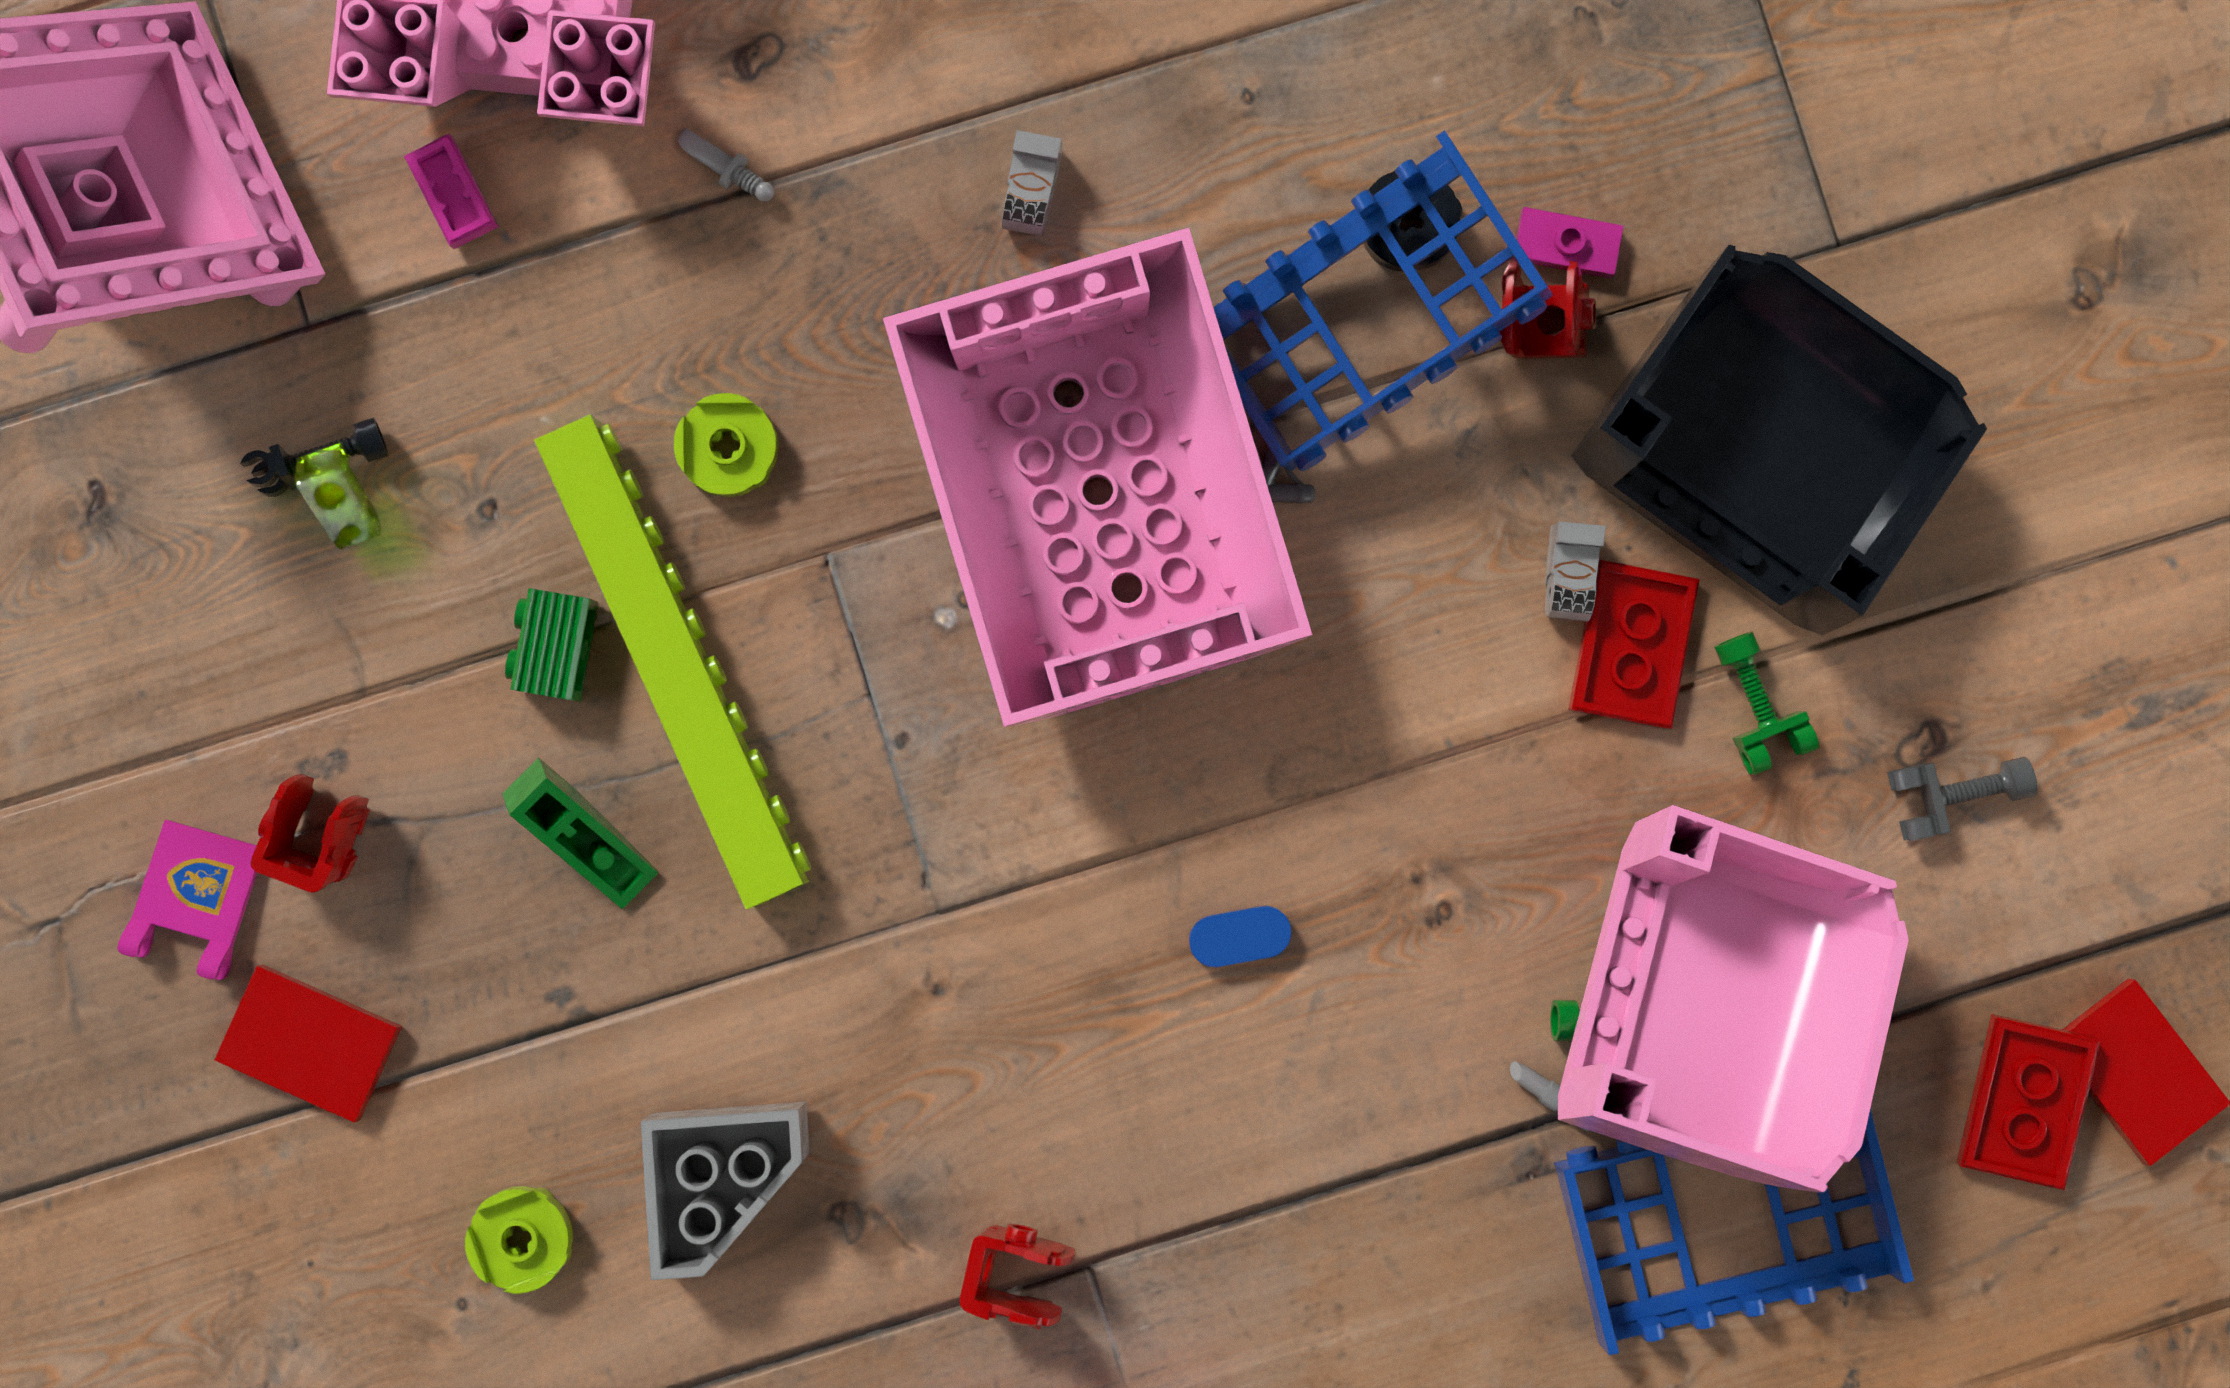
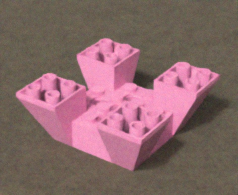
M337 0L327 95L336 98L436 107L470 90L539 96L537 109L539 117L644 127L655 22L650 19L630 18L632 0ZM520 29H528L526 36L520 41L511 42L515 32Z

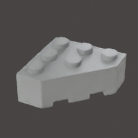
M807 1102L657 1112L641 1120L651 1280L703 1277L810 1154Z

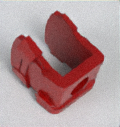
M1518 261L1510 262L1503 273L1501 281L1503 291L1502 309L1535 288L1534 286L1524 285ZM1570 261V266L1567 268L1566 285H1547L1553 296L1544 301L1547 305L1544 311L1550 308H1559L1565 312L1564 329L1555 335L1542 333L1538 325L1542 313L1525 324H1520L1516 320L1500 331L1502 335L1500 341L1506 353L1514 358H1580L1587 356V330H1594L1596 326L1595 298H1589L1590 285L1583 283L1582 272L1578 263Z
M298 774L282 782L272 798L269 809L265 812L259 824L258 835L261 838H259L250 864L251 868L257 873L314 893L324 889L328 884L340 882L350 875L358 858L355 855L356 850L352 848L357 834L362 835L371 809L367 807L369 799L363 796L353 795L344 799L336 805L334 812L327 819L319 858L293 849L291 846L295 831L314 791V778L305 774Z
M1008 1224L1007 1228L998 1225L990 1226L982 1234L975 1237L972 1242L959 1303L961 1308L967 1313L985 1320L990 1318L996 1319V1315L1009 1317V1322L1037 1330H1041V1326L1049 1327L1058 1323L1061 1318L1062 1307L1053 1304L1052 1301L1030 1296H1019L989 1288L997 1250L1004 1251L1044 1265L1049 1264L1062 1267L1073 1262L1075 1249L1063 1243L1041 1237L1037 1238L1038 1230L1025 1225Z

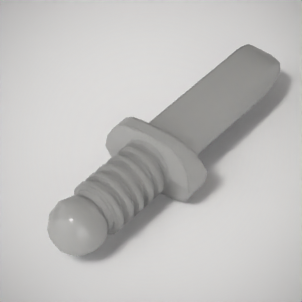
M684 128L678 138L679 145L689 155L720 174L719 185L729 189L735 184L763 202L770 201L773 198L774 187L745 167L748 158L740 153L732 158L694 132Z

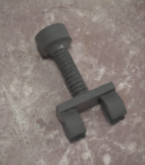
M2026 757L2003 761L1998 774L1957 782V784H1948L1942 787L1939 786L1934 763H1923L1887 772L1892 791L1918 786L1921 789L1927 816L1899 822L1903 840L1909 841L1950 833L1945 810L1946 805L1949 806L1966 802V800L1970 801L1971 799L1975 800L1976 798L1979 799L2001 793H2006L2012 801L2035 797L2037 794L2036 775L2030 761Z

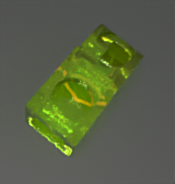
M341 442L297 458L295 485L338 549L343 550L381 535L382 531L378 515L351 469L350 458Z

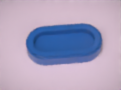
M1263 905L1205 916L1193 925L1189 934V946L1194 957L1200 963L1209 967H1221L1270 958L1280 954L1288 946L1291 938V926L1287 917L1280 910L1271 906Z

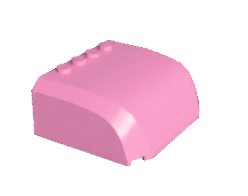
M1674 805L1635 822L1621 852L1559 1089L1558 1120L1730 1176L1789 1189L1824 1192L1828 1188L1827 1182L1844 1162H1850L1863 1143L1909 941L1905 921H1899L1892 890L1897 888L1896 881Z

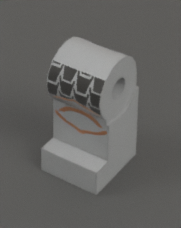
M1016 130L1013 157L1007 182L1009 187L1002 216V229L1043 236L1063 154L1061 138Z
M1561 521L1550 526L1545 585H1547L1545 614L1547 618L1587 622L1590 620L1596 596L1600 548L1604 544L1606 526Z

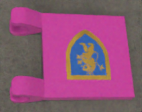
M165 819L132 918L118 942V952L130 957H146L153 944L155 925L210 940L197 965V974L210 980L225 979L231 966L233 946L257 876V872L251 868L250 864L256 845Z

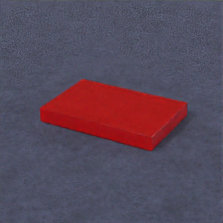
M1599 559L1594 608L1590 620L1584 623L1568 710L1667 730L1672 729L1700 579Z
M262 964L257 965L214 1061L355 1123L362 1118L402 1026Z
M2128 978L2062 1029L2094 1036L2101 1040L2088 1093L2145 1165H2153L2230 1105V1101L2135 979Z
M1991 1014L1956 1163L1960 1167L2065 1191L2101 1040L2094 1036Z

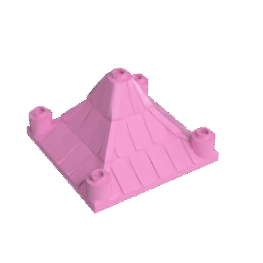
M196 1L0 18V290L5 298L0 307V340L5 345L22 353H35L46 347L58 329L251 294L257 301L265 305L281 306L288 303L300 287L318 284L325 276L322 265Z

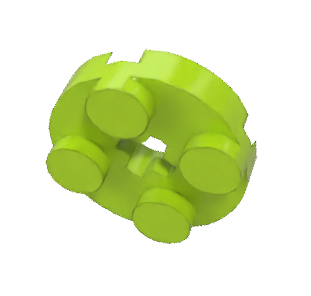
M717 393L706 396L696 403L697 406L692 408L686 417H682L674 435L675 458L688 479L707 493L720 497L741 496L764 485L776 464L779 451L775 426L764 410L746 397L733 393ZM724 432H731L733 440L740 442L739 450L733 451L732 457L728 459H723L720 451L713 450L714 442L722 441Z
M527 1186L509 1187L487 1198L476 1210V1214L473 1216L465 1236L466 1256L474 1273L485 1283L491 1282L496 1287L505 1289L503 1290L504 1292L512 1294L528 1293L550 1282L571 1258L573 1242L572 1224L565 1208L547 1189ZM512 1226H520L523 1231H529L532 1240L527 1243L528 1252L521 1253L518 1246L509 1247L507 1244V1238L513 1235Z

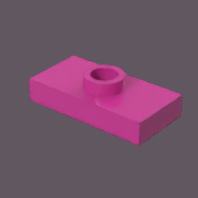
M449 133L404 156L451 248L456 249L499 227L455 139Z
M1523 207L1520 213L1516 239L1535 265L1567 270L1570 266V261H1575L1578 263L1583 274L1611 279L1615 275L1624 226Z

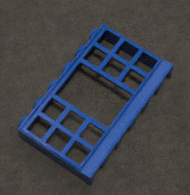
M1445 130L1436 136L1442 148L1418 165L1412 159L1403 162L1395 169V173L1399 177L1375 195L1369 190L1356 195L1351 200L1355 209L1332 225L1325 220L1313 225L1308 230L1312 239L1289 255L1282 250L1273 253L1265 261L1269 269L1247 284L1237 280L1226 286L1223 290L1226 299L1213 307L1223 341L1253 320L1272 349L1241 371L1226 347L1243 407L1281 467L1291 471L1298 467L1302 472L1315 466L1327 456L1324 449L1340 438L1346 443L1360 436L1370 427L1367 420L1382 410L1389 414L1400 409L1414 397L1411 393L1413 389L1427 380L1431 384L1443 380L1457 369L1458 366L1455 361L1471 350L1475 354L1488 350L1501 340V330L1516 320L1520 324L1531 321L1547 308L1544 301L1553 296ZM1462 176L1481 206L1448 228L1429 198ZM1418 205H1421L1440 235L1407 257L1388 226ZM1488 216L1508 247L1475 269L1455 238ZM1379 233L1447 337L1450 345L1372 396L1304 290L1303 285ZM1447 245L1466 275L1433 297L1414 266ZM1515 257L1535 288L1504 309H1501L1482 278ZM1473 285L1493 316L1460 338L1440 307ZM1291 293H1294L1312 323L1283 343H1280L1263 313ZM1319 332L1338 363L1306 384L1287 353ZM1279 360L1297 391L1266 411L1248 380ZM1342 373H1345L1362 399L1363 404L1332 424L1313 393ZM1304 400L1323 431L1291 451L1273 420Z
M1871 1109L1862 1147L1854 1156L1858 1157L1867 1193L1831 1201L1827 1188L1824 1192H1817L1820 1204L1784 1213L1778 1187L1765 1184L1784 1264L1696 1285L1664 1155L1616 1140L1617 1147L1597 1152L1596 1146L1580 1147L1566 1152V1160L1554 1162L1594 1320L1598 1343L1609 1356L1619 1353L1618 1340L1640 1335L1647 1342L1659 1341L1666 1337L1664 1329L1690 1323L1696 1329H1708L1716 1325L1715 1316L1736 1311L1742 1312L1747 1317L1761 1316L1767 1312L1765 1304L1785 1299H1791L1799 1305L1810 1304L1817 1301L1815 1293L1817 1291L1840 1286L1847 1292H1858L1868 1288L1866 1279L1887 1274L1903 1283L1914 1281ZM1652 1156L1661 1192L1625 1201L1616 1165ZM1605 1168L1614 1204L1584 1211L1575 1175ZM1664 1204L1673 1240L1637 1249L1628 1213ZM1870 1204L1879 1240L1843 1249L1835 1213ZM1617 1215L1626 1252L1596 1259L1587 1223ZM1823 1216L1832 1252L1796 1260L1787 1224ZM1676 1252L1685 1288L1649 1296L1640 1260ZM1629 1263L1638 1299L1608 1307L1599 1271Z

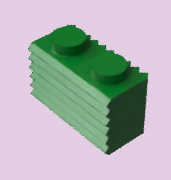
M528 588L527 599H519L514 616L515 628L521 629L518 649H511L509 651L505 665V677L512 680L510 690L581 702L595 620L599 608L597 601L585 597Z

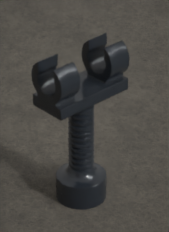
M373 417L355 423L354 433L349 438L345 437L344 440H336L334 443L329 442V444L326 443L324 446L320 445L319 448L314 447V449L311 448L309 451L304 450V453L302 451L299 454L295 453L294 456L289 455L279 444L269 447L270 453L261 450L247 453L242 458L240 464L243 467H247L262 461L251 472L254 478L246 481L255 487H259L260 489L257 490L261 494L268 497H276L283 494L288 486L292 490L302 488L298 477L299 472L303 473L305 470H313L315 467L319 468L320 465L325 466V464L328 465L330 462L335 463V461L338 462L340 459L344 460L345 457H353L355 454L364 456L368 462L387 457L389 454L379 425ZM279 476L278 482L274 486H271Z

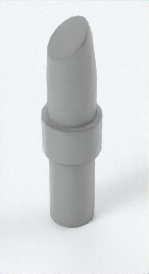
M1513 1061L1510 1066L1512 1078L1523 1088L1538 1097V1101L1544 1106L1558 1112V1093L1561 1085L1554 1080L1549 1081L1535 1070Z

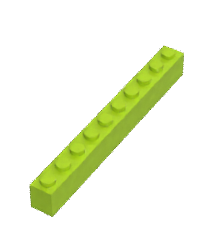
M589 414L534 439L745 909L757 907L809 883L805 873L812 869L808 856L801 843L798 841L792 844L784 825L790 823L788 812L779 795L771 797L763 778L769 776V771L761 753L757 748L752 750L748 748L742 734L743 731L748 729L745 717L737 702L734 701L729 704L720 685L727 683L725 673L715 655L707 657L700 642V639L706 636L703 624L693 608L686 611L679 592L685 590L683 580L674 563L665 564L657 546L664 544L663 536L652 516L644 518L637 502L638 499L643 497V493L633 472L630 469L624 472L616 454L623 450L610 423L602 425L599 420Z

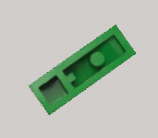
M539 757L502 793L508 813L513 819L621 909L658 874L657 869L595 807Z

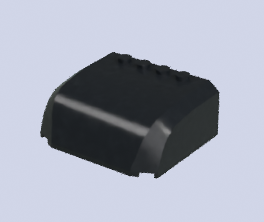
M1728 245L1668 318L1571 456L1587 477L1792 624L1823 636L1864 615L1986 432L1987 427L1984 423L1979 425L1963 398L1968 394L1958 377L1795 261L1782 254L1766 252L1764 255L1737 251L1735 250L1736 246Z

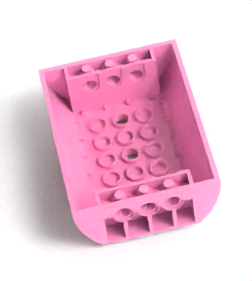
M1189 228L883 318L1004 727L1023 725L1064 715L1248 660L1313 635ZM1064 381H1074L1083 389V399L1074 407H1063L1054 399L1056 387ZM1092 478H1104L1111 484L1113 494L1105 504L1093 505L1084 498V485ZM1124 574L1135 576L1142 585L1140 597L1131 603H1123L1117 600L1112 592L1113 582Z

